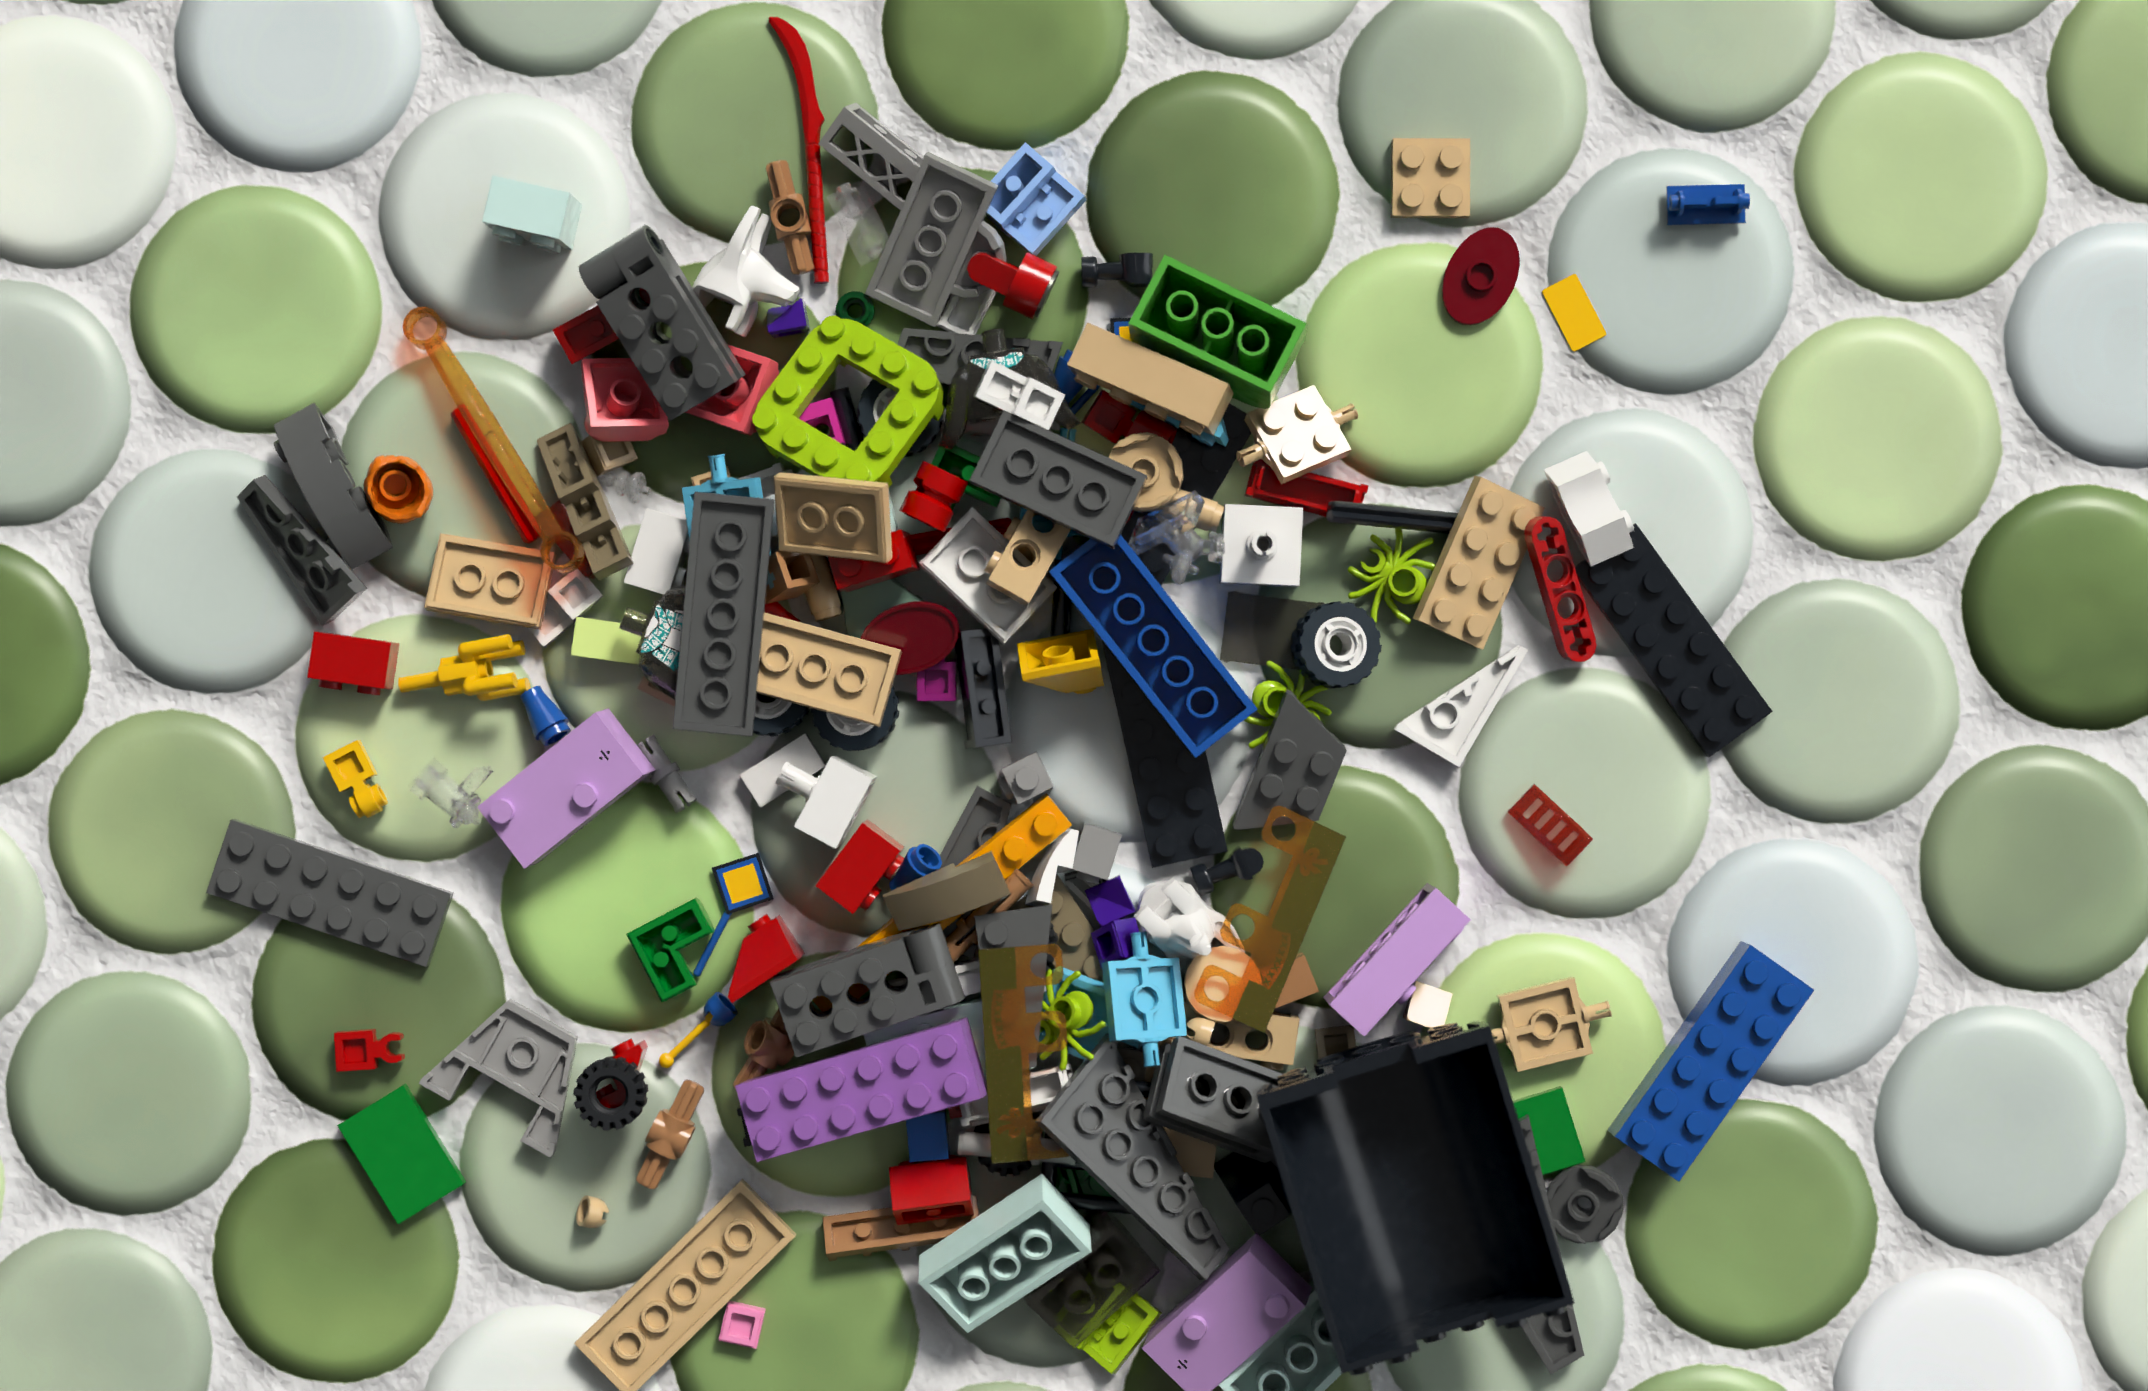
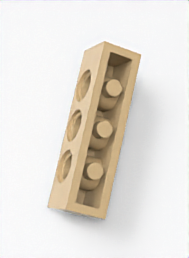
M1029 510L1026 511L1022 520L1017 517L1013 518L1003 536L1009 540L1003 554L995 550L984 569L985 572L990 574L986 582L987 585L1026 607L1070 532V529L1053 521V527L1050 532L1040 533L1036 531L1032 525V517L1037 514ZM1020 547L1029 549L1034 557L1033 564L1028 567L1018 566L1013 560V551Z
M1183 999L1185 1019L1190 1021L1193 1018L1199 1017L1193 1012L1186 999ZM1273 1012L1265 1030L1267 1034L1266 1042L1260 1048H1251L1245 1043L1247 1033L1255 1028L1242 1022L1226 1023L1224 1025L1229 1030L1227 1038L1220 1043L1209 1041L1208 1047L1244 1060L1261 1061L1260 1066L1268 1069L1283 1070L1284 1064L1293 1065L1300 1019L1297 1015ZM1167 1038L1158 1042V1050L1165 1043L1172 1044L1174 1038Z

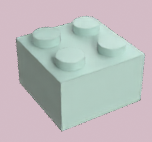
M492 175L482 222L491 228L492 234L498 236L499 240L503 242L522 245L523 239L537 245V249L560 254L561 248L569 250L573 248L582 204L569 192Z

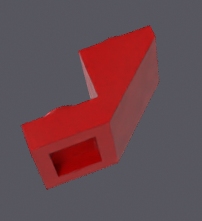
M631 1038L611 1048L613 1058L623 1057L630 1064L634 1062L638 1066L636 1069L640 1072L648 1046L645 1040L634 1044ZM613 1079L617 1086L616 1089H613L610 1083L596 1090L599 1102L605 1107L616 1108L625 1101V1088L616 1079Z

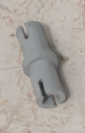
M652 735L645 740L653 754L649 753L642 741L637 746L655 768V771L651 773V782L654 786L659 785L673 806L675 813H678L685 809V805L677 794L681 795L687 806L693 804L697 798L693 796L679 775L678 771L680 768L677 763H671L657 742L655 735Z

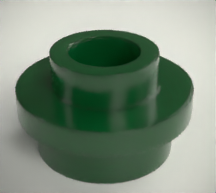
M848 292L837 302L836 316L841 319L854 320L867 327L874 318L875 308L873 302L862 292ZM852 305H860L863 312L860 317L851 318L849 316L848 310Z

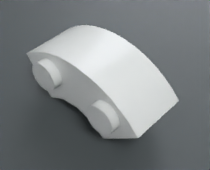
M1585 451L1544 469L1563 519L1578 548L1591 567L1634 548L1629 534L1634 531L1633 523L1627 511H1620L1607 486L1610 483V477L1602 461L1596 463L1590 454Z

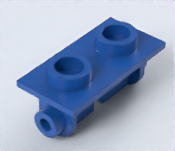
M1745 184L1666 187L1667 225L1746 223L1745 209L1750 207V195L1745 193Z

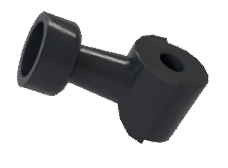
M1124 253L1119 255V261L1097 264V258L1094 256L1081 257L1082 287H1096L1098 280L1124 281L1130 287L1135 288L1148 287L1152 279L1153 254Z
M1238 846L1233 849L1228 859L1207 869L1204 863H1200L1190 867L1200 895L1204 896L1214 891L1213 883L1234 877L1244 880L1253 879L1252 876L1263 868L1264 861L1261 853L1255 848H1241Z

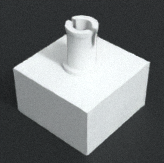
M1225 504L1222 516L1219 584L1277 587L1300 586L1303 508Z
M835 755L830 757L822 774L817 778L791 765L787 761L781 771L795 778V781L783 774H779L775 784L781 785L806 798V804L794 827L836 849L843 844L877 776Z

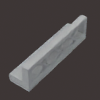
M857 103L845 106L818 143L901 210L905 200L897 193L896 179L908 177L911 181H914L923 156ZM842 126H845L855 134L857 150L844 151L833 142ZM864 143H866L871 148L864 149ZM878 153L885 159L887 174L873 175L867 169L865 154ZM858 155V161H859V162H857V161H856L854 158H852L851 156ZM894 167L902 173H894ZM881 180H888L889 187Z

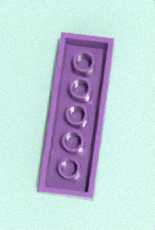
M968 1017L749 1079L735 1085L757 1162L978 1100L987 1095V1083Z

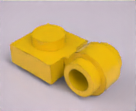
M356 740L322 757L339 792H345L351 788L354 789V795L349 797V802L358 818L363 816L369 818L383 811V806L387 805L388 801L379 784L371 786L366 782V780L378 774L361 740Z

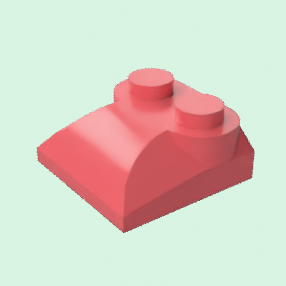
M728 345L745 375L685 413L751 436L757 432L752 421L753 414L761 397L779 375L778 362Z
M588 358L581 360L586 409L584 426L592 438L602 442L649 441L667 432L669 426L668 417L631 358Z

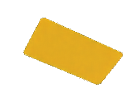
M1572 274L1543 289L1542 293L1572 351H1577L1606 336V331L1576 274Z

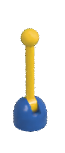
M720 992L712 995L704 1006L705 1019L669 1053H663L659 1057L660 1066L670 1068L674 1064V1058L710 1024L724 1026L738 1014L731 1001Z

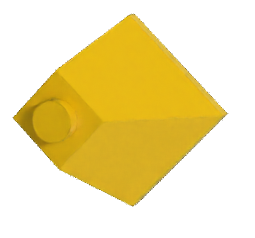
M1093 629L1017 643L1021 675L1024 682L1063 693L1074 692L1076 694L1090 693L1096 687L1104 686Z

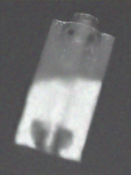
M860 180L850 185V182L838 186L836 188L837 192L827 196V199L860 267L881 257L889 236Z

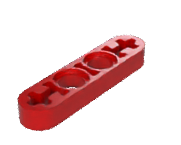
M1547 516L1535 517L1526 525L1524 537L1557 650L1560 656L1566 660L1585 662L1595 653L1597 646L1596 638L1564 528L1556 518ZM1542 526L1551 530V534L1546 536V541L1538 540L1537 534L1542 532ZM1548 548L1557 549V553H1549L1542 556V552H1549ZM1553 560H1558L1563 566V575L1556 582H1552L1547 576V567ZM1569 597L1574 603V610L1570 617L1563 619L1558 613V603L1562 598ZM1579 623V626H1573L1572 630H1566L1563 628V626L1565 625L1569 626ZM1575 638H1582L1583 644L1578 646V651L1571 650L1570 645L1575 642Z

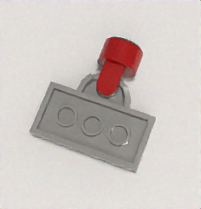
M927 152L923 157L865 294L936 327L951 294L963 298L978 297L985 291L992 289L1006 296L1003 306L1033 320L1034 317H1039L1056 282L1059 271H1057L1058 266L1029 252L1026 253L1019 267L1007 263L1003 240L996 229L983 221L999 185Z

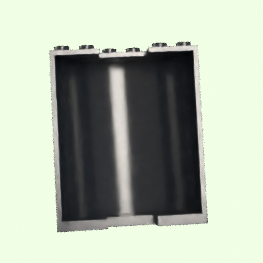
M1470 1022L1467 1024L1468 1030H1463L1462 1026H1458L1457 1023L1444 1024L1428 1029V1035L1423 1037L1420 1036V1033L1409 1031L1364 1043L1317 1059V1063L1313 1065L1314 1069L1307 1072L1306 1067L1295 1068L1277 1077V1087L1273 1088L1272 1083L1266 1084L1256 1094L1342 1374L1350 1372V1375L1364 1374L1373 1369V1364L1386 1360L1390 1364L1404 1362L1412 1357L1411 1353L1419 1351L1416 1341L1423 1339L1424 1343L1435 1342L1445 1338L1446 1332L1461 1328L1462 1331L1475 1330L1485 1324L1484 1320L1492 1318L1497 1327L1504 1325L1506 1329H1512L1526 1324L1529 1317L1542 1313L1544 1317L1556 1316L1564 1313L1567 1310L1566 1306L1575 1304L1492 1030L1488 1023Z

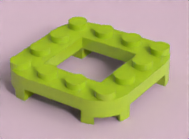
M828 316L808 334L761 397L753 414L752 421L765 447L777 459L780 456L812 476L888 483L889 488L893 483L890 475L932 418L938 421L944 409L942 405L943 390L935 370L924 359L857 321L841 319L838 316ZM839 364L843 367H846L848 364L897 392V395L856 451L851 450L799 419Z

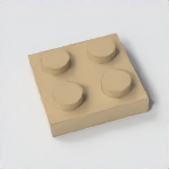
M1393 138L1391 140V218H1469L1470 138Z

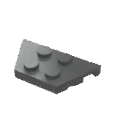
M1285 689L1232 822L1234 829L1243 830L1318 821L1347 752L1345 746L1337 737L1330 733L1323 726V723L1313 713H1310L1290 690Z

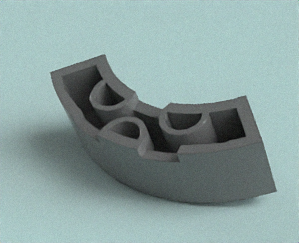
M313 403L274 424L278 440L273 442L276 452L284 463L288 462L305 498L329 537L326 539V543L340 558L343 557L351 570L393 548L386 524L368 502L363 489L360 486L354 488L355 482L346 467L349 463L341 449L335 430L317 405Z

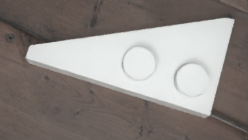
M1516 646L1397 723L1394 730L1453 765L1460 767L1528 650L1522 646Z

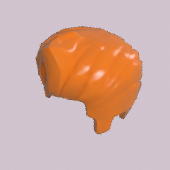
M381 455L374 458L368 467L367 477L363 483L366 498L372 508L386 521L391 523L405 524L422 517L429 509L434 493L431 479L423 468L409 457Z

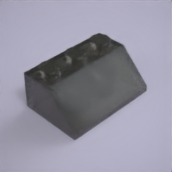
M1090 1211L1084 1217L1090 1224L1091 1253L1023 1297L1026 1304L1073 1348H1076L1161 1271L1125 1226L1111 1212Z

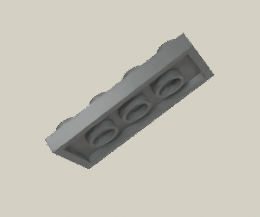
M1004 410L969 481L974 486L1114 549L1147 481V475Z

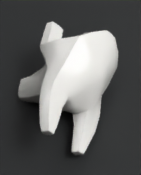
M752 205L737 227L728 247L714 255L704 265L692 287L704 308L714 298L734 305L725 327L743 337L747 336L757 317L758 302L773 303L787 307L790 303H794L800 293L798 286L777 272L763 257L762 254L772 220L766 214H762L759 218L761 209Z
M1171 878L1169 881L1150 883L1140 892L1137 913L1134 915L1139 932H1147V940L1159 948L1165 958L1179 957L1181 977L1185 979L1186 970L1194 957L1199 955L1207 956L1211 953L1213 938L1224 946L1237 948L1245 953L1244 946L1232 924L1224 915L1208 907L1191 884Z

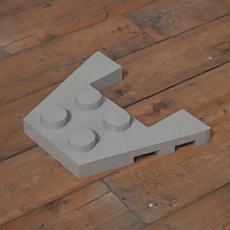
M509 999L437 1066L428 1072L420 1080L419 1084L450 1101L470 1066L539 1104L536 1114L520 1141L551 1158L557 1148L578 1036L516 1001Z

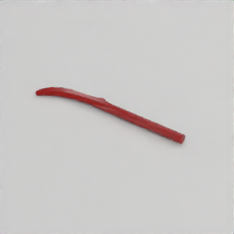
M769 17V23L787 50L797 80L804 131L814 284L829 283L821 153L820 145L818 144L820 142L821 127L825 118L819 108L811 60L805 42L797 29L784 19Z

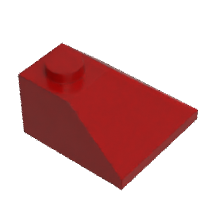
M768 914L748 926L751 934L742 941L728 993L731 1003L790 966L805 954L780 915L771 920Z

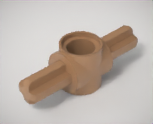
M786 160L773 161L766 165V172L773 200L768 202L771 220L774 224L777 240L784 241L791 272L794 275L806 274L814 269L807 235L812 233L809 216L802 194H796L788 162ZM789 208L798 210L800 212V219L797 224L791 227L780 224V216L784 210Z
M779 1008L773 1018L766 1017L764 1021H756L748 1029L744 1040V1048L749 1058L733 1082L734 1088L735 1085L746 1080L763 1076L768 1068L775 1069L777 1065H786L793 1057L794 1050Z
M687 1079L683 1081L670 1110H660L645 1139V1142H647L646 1146L650 1150L636 1177V1181L642 1186L656 1189L670 1160L680 1159L696 1128L691 1118L704 1093V1087L699 1083Z

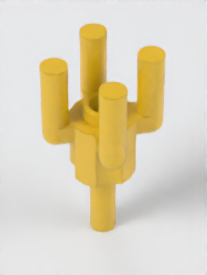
M510 634L463 642L458 646L459 655L440 659L438 671L399 678V689L401 693L442 686L447 696L464 693L468 696L476 695L481 701L523 694L531 689L528 678L517 679L514 672L494 676L491 661L525 655V644L523 640L512 642Z

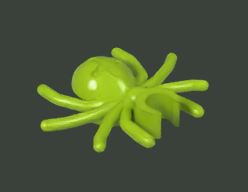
M1395 528L1394 554L1391 547L1375 534L1370 536V540L1386 553L1385 558L1384 553L1379 549H1369V552L1375 554L1379 559V563L1375 567H1369L1363 561H1360L1361 568L1366 573L1373 575L1369 576L1353 566L1348 567V572L1353 576L1368 583L1373 582L1365 588L1348 593V598H1360L1378 588L1373 600L1370 618L1372 617L1377 623L1378 608L1382 595L1385 592L1384 600L1392 613L1402 622L1409 625L1411 619L1400 612L1391 595L1403 604L1411 605L1420 602L1427 586V580L1419 570L1412 566L1427 568L1433 571L1435 564L1419 559H1410L1408 561L1407 559L1420 549L1433 544L1434 539L1430 537L1418 542L1400 557L1403 533L1402 529Z
M1269 660L1266 662L1267 667L1279 674L1287 688L1281 683L1272 680L1258 684L1252 693V702L1257 707L1256 711L1269 719L1265 720L1249 716L1244 721L1264 727L1271 726L1285 689L1292 691L1306 708H1313L1326 716H1330L1332 712L1329 708L1312 700L1306 701L1313 695L1329 688L1319 685L1301 695L1305 683V678L1302 674H1299L1297 687L1294 691V683L1284 669ZM1308 710L1320 720L1319 715L1315 711ZM1269 730L1261 737L1251 741L1248 744L1249 748L1253 749L1263 744Z
M1048 969L1045 974V984L1050 1006L1043 1001L1042 1008L1046 1012L1042 1011L1041 1019L1045 1020H1041L1040 1033L1045 1029L1046 1035L1039 1042V1045L1049 1047L1039 1055L1040 1060H1045L1061 1045L1059 1069L1064 1071L1068 1062L1067 1041L1081 1056L1088 1060H1093L1094 1055L1085 1050L1073 1036L1081 1038L1094 1035L1104 1028L1106 1023L1101 1021L1092 1028L1078 1031L1077 1029L1087 1025L1091 1020L1094 1012L1093 1003L1090 997L1081 991H1072L1064 997L1063 995L1069 985L1081 976V972L1077 970L1067 977L1054 998L1052 970Z

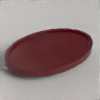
M1495 227L1481 229L1465 239L1451 257L1443 278L1442 299L1448 315L1457 323L1462 325L1480 324L1494 316L1510 297L1518 278L1520 257L1517 244L1508 232Z
M908 602L891 607L877 615L866 626L860 639L900 649L902 654L896 675L912 674L936 665L952 651L958 639L959 624L954 614L941 605L931 602Z

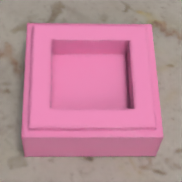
M729 1301L726 1305L718 1341L757 1349L766 1309Z

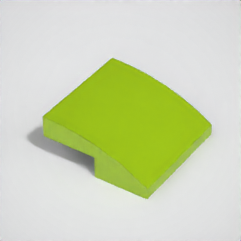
M1096 1263L1049 1325L1077 1349L1084 1350L1110 1374H1116L1162 1312L1106 1268Z

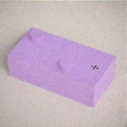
M608 708L591 715L477 806V808L522 867L526 869L548 856L654 772L655 768Z
M1427 883L1325 994L1324 999L1356 1030L1365 1036L1395 1002L1402 1005L1416 989L1413 983L1447 945L1462 932L1471 919L1437 888Z
M1256 1233L1218 1267L1207 1280H1204L1150 1330L1142 1349L1184 1391H1212L1306 1307L1312 1287Z

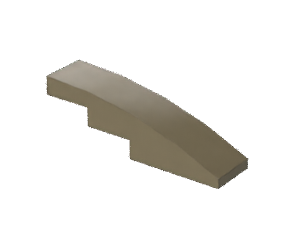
M572 423L537 439L558 499L565 506L575 536L583 545L595 577L600 581L634 564L608 499Z

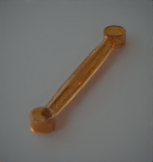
M414 308L406 315L403 321L405 336L417 348L426 350L450 396L510 494L541 538L540 554L545 564L552 570L562 574L575 571L584 559V548L581 542L571 533L561 530L538 486L507 434L445 341L447 326L444 320L431 308ZM424 317H434L437 320V329L434 335L427 340L415 339L413 328L417 321ZM563 539L572 541L575 547L573 558L564 565H555L549 556L553 544Z

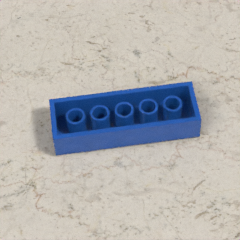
M1121 535L1114 549L1089 539L1049 571L1050 575L1193 757H1198L1257 710V707Z
M1740 941L1610 1125L1608 1131L1679 1182L1814 992V989L1752 945Z

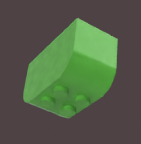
M1164 255L1128 323L1132 342L1228 383L1234 393L1232 398L1262 409L1270 408L1306 339L1307 328L1306 322L1167 255Z

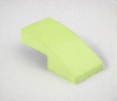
M576 617L571 655L648 666L653 657L652 653L654 650L645 654L641 653L643 641L647 638L645 634L648 627Z

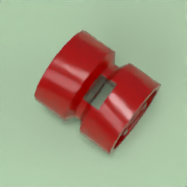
M923 461L913 480L917 488L916 490L908 491L899 511L945 533L954 514L951 505L960 502L968 482Z

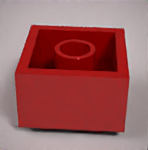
M866 820L862 822L815 886L852 914L859 908L866 911L882 891V889L876 886L881 878L885 876L887 879H890L900 867L904 859L900 853L905 847L871 821Z

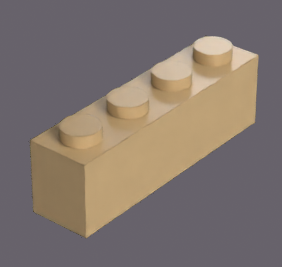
M1088 322L1067 363V366L1076 375L1074 380L1079 384L1093 390L1096 389L1097 385L1110 390V397L1127 405H1130L1132 400L1145 405L1144 411L1160 420H1165L1167 416L1181 421L1179 427L1197 436H1200L1202 431L1214 436L1234 394L1230 385L1226 382Z

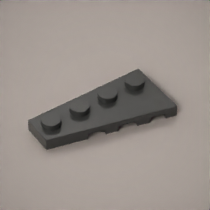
M903 328L898 345L927 361L935 370L940 383L974 395L976 383L979 385L977 374H983L977 371L974 363L970 362L972 359H997L1010 353L1021 352L1023 354V361L1016 373L1023 369L1028 378L1048 386L1063 342Z
M266 475L252 480L237 496L321 626L336 619L367 589L362 581Z
M977 785L940 854L942 860L940 869L952 863L957 866L1004 828L1007 824L1012 803ZM975 909L965 912L943 930L945 939L958 927L956 922L960 918L965 920ZM974 925V926L957 942V944H959V943L976 927V925ZM973 944L963 955L973 960L976 944Z
M1052 904L974 916L979 949L1015 947L1017 989H994L991 1005V1022L993 1036L999 1050L1020 1045L1022 1069L1037 1066ZM996 993H998L999 995L1003 993V995H1001L1003 998L998 997L996 999ZM996 1001H998V1003L1003 1001V1003L1001 1004L1003 1007H995V1005H997ZM1000 1009H1002V1010L999 1012L1001 1015H998V1014L994 1015V1014L996 1013L994 1010L999 1011ZM995 1017L998 1018V1019H999L1000 1017H1002V1018L1000 1019V1020L1002 1021V1023L999 1022V1021H998L997 1023H995V1021H996ZM1001 1025H1003V1031L999 1030L998 1032H996L997 1028L995 1026L1000 1027ZM1003 1032L1002 1036L1004 1038H1000L999 1040H997L998 1036L996 1034L1001 1035V1033ZM1005 1039L1004 1043H1006L1007 1045L1003 1044L1002 1046H1000L1001 1043H999V1041L1003 1042V1040Z

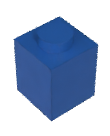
M946 1109L906 1120L910 1162L949 1159L950 1144Z

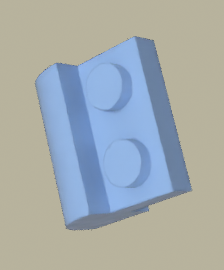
M1025 142L991 180V182L999 186L986 216L1003 233L1014 239L1027 252L1037 256L1087 199L1079 190L1056 172L1054 166Z

